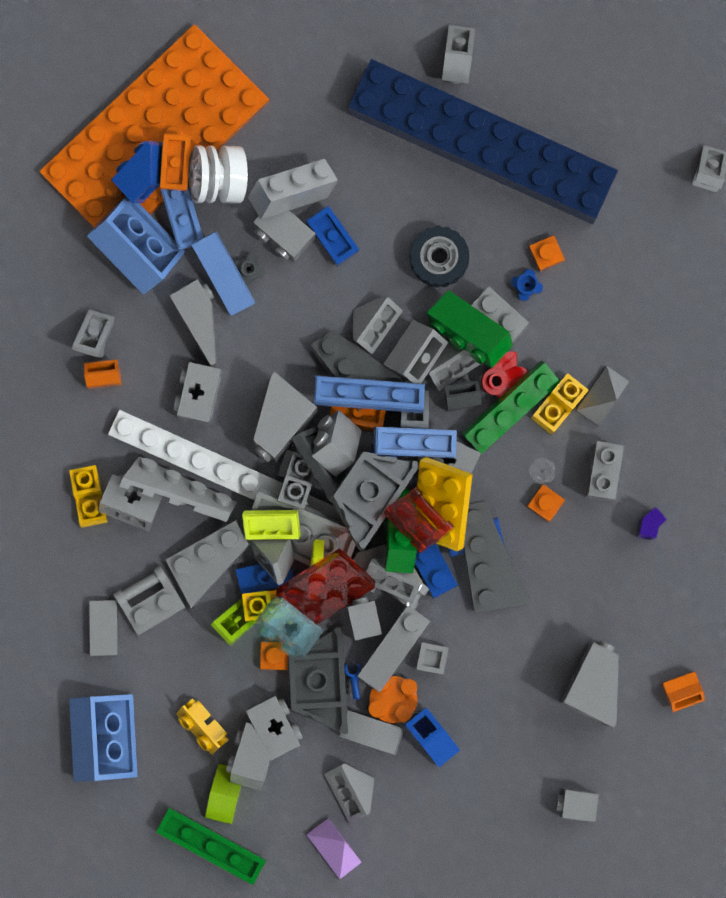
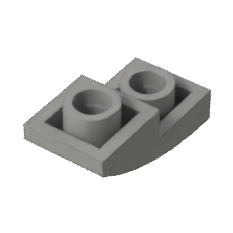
M293 451L277 502L304 510L314 476L304 457Z
M349 710L347 711L348 734L340 733L339 737L396 755L404 731L403 728Z

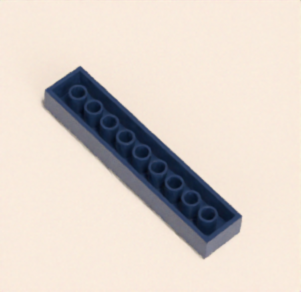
M373 59L370 60L348 107L349 115L592 225L618 172L613 167Z

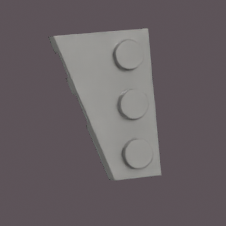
M238 520L166 559L191 608H194L203 595L214 586L223 573L251 545L249 540H245L244 530Z

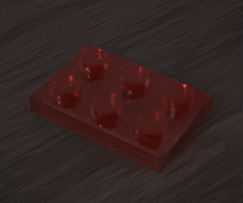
M339 548L276 588V596L307 624L314 627L352 603L353 600L375 588V580Z

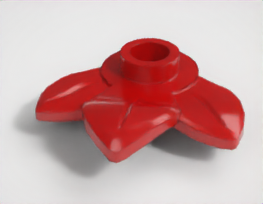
M510 351L493 368L483 373L481 386L487 394L496 395L499 399L529 370L517 366V353ZM494 376L497 377L499 380L497 386H494L492 384V378Z

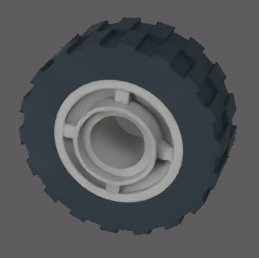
M446 226L429 227L423 233L420 232L412 243L409 254L411 267L416 277L422 280L424 284L438 288L439 286L447 287L452 283L455 284L458 282V279L464 276L469 265V249L465 239L456 230L453 231L450 227ZM437 250H442L447 254V259L443 263H435L432 260V254Z

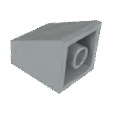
M275 372L270 378L253 441L256 446L255 451L266 462L272 459L277 463L293 444L292 438L304 431L318 414L317 406Z
M600 640L596 643L588 644L560 703L607 727L614 728L617 723L619 655L613 652L615 647Z

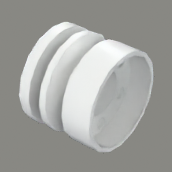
M195 145L190 154L188 172L192 201L203 203L206 200L208 203H213L218 195L222 203H241L246 194L248 176L244 149L241 146H222L217 154L214 146H207L205 149L202 145Z

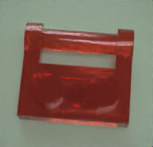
M417 486L407 495L389 505L383 513L404 536L410 539L413 546L422 553L446 537L455 526L450 521L446 522L422 496L423 492ZM412 503H415V504L417 505V507H418V508L429 518V520L438 528L437 530H436V529L433 527V525L419 512V510H418Z

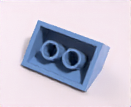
M126 196L87 235L94 245L104 253L143 295L160 283L185 253L184 250H178L176 241L139 203H132Z
M133 694L69 698L74 782L138 777Z

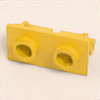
M192 698L176 713L182 727L188 731L190 730L196 736L198 745L204 751H209L211 755L229 740L226 736L228 733L215 719L207 726L204 721L211 714L199 700L196 702Z

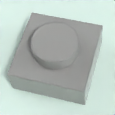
M421 643L416 670L444 675L449 648Z

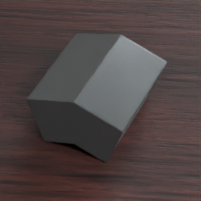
M478 381L444 386L447 412L480 407L482 405Z

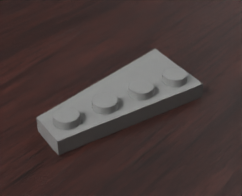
M142 457L137 458L122 478L119 486L128 490L130 485L143 489L142 494L153 497L154 493L165 496L169 499L168 503L177 506L192 505L193 511L225 522L228 521L237 505V502L232 500L227 494L210 490L201 482L191 481L182 477L175 470H167L157 465L155 461Z

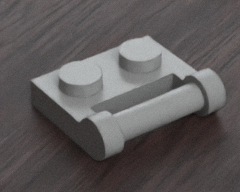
M161 565L153 569L154 572L127 589L123 591L120 589L113 593L138 636L186 608ZM156 583H162L164 589L134 607L130 606L128 600Z

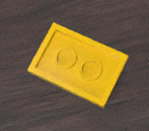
M428 457L420 460L416 490V536L457 552L464 548L473 474Z

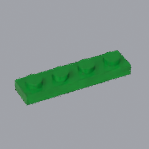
M540 361L461 434L476 451L481 454L484 453L560 383L559 379L545 362Z
M172 808L168 809L156 831L161 836L251 885H254L267 861Z

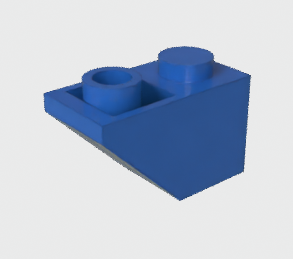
M144 141L140 143L134 150L135 155L129 161L126 160L121 163L116 169L117 174L111 179L132 203H144L160 186L161 145L158 141Z
M427 707L404 724L438 767H441L460 751Z

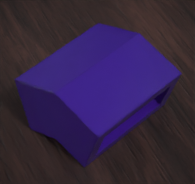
M657 507L653 508L639 520L636 537L652 541L657 538L659 527L667 520Z

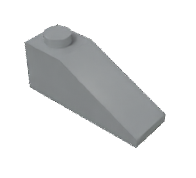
M197 279L170 295V298L210 366L215 368L217 367L214 314L213 305L210 301L214 296L208 285L205 283L201 286Z
M407 606L357 677L380 693L430 621L410 606Z

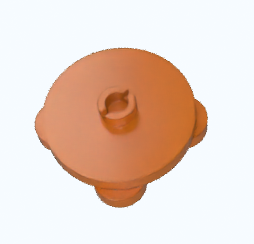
M391 676L380 693L372 688L369 697L370 715L388 724L410 721L418 703L416 693L418 687L416 682L412 679Z

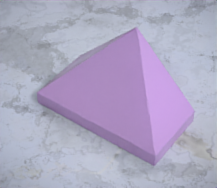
M329 818L307 834L308 838L339 879L362 863Z

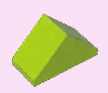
M241 598L217 618L211 626L232 646L258 620L245 621L243 600Z
M218 764L205 818L232 824L242 785L231 783V773L226 771L227 765Z

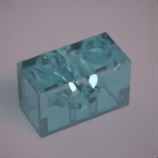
M273 597L255 622L261 628L259 633L270 641L274 639L282 645L280 649L292 658L295 656L305 657L324 631L282 597ZM285 624H290L288 627V629L291 631L290 634H285L287 632L286 628L284 627Z

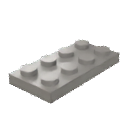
M260 487L251 510H298L301 536L299 539H290L295 560L310 565L313 541L315 539L325 540L323 562H327V573L343 579L356 546L344 523L338 518L306 505L304 510L277 502L279 494Z

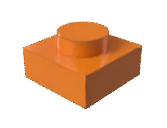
M554 235L529 246L539 272L565 261Z
M543 484L527 507L547 522H550L565 499Z
M261 642L260 669L288 670L289 643Z

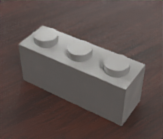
M322 159L258 179L248 199L262 220L327 199L338 179L327 161Z

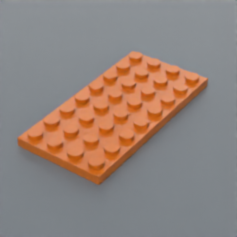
M194 24L39 172L94 228L126 196L111 179L117 174V167L124 161H129L135 155L134 150L140 143L144 141L163 142L164 134L191 136L190 154L195 145H202L205 149L207 146H214L216 151H219L270 100ZM160 187L144 203H139L150 215L164 203Z

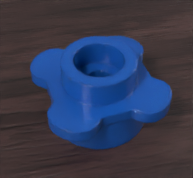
M527 269L524 274L519 277H513L511 280V286L517 289L518 297L522 301H527L531 295L539 294L543 290V285L538 282L535 272L531 269ZM525 283H529L528 288L524 286Z

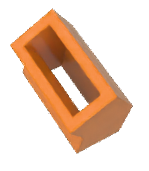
M118 359L84 363V377L88 389L122 385Z
M695 671L661 683L673 712L705 701L704 691Z

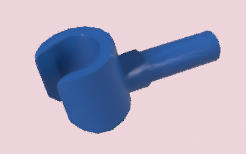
M358 662L356 674H350L347 671V664L344 669L345 673L350 677L353 700L360 699L357 676L361 672V667Z

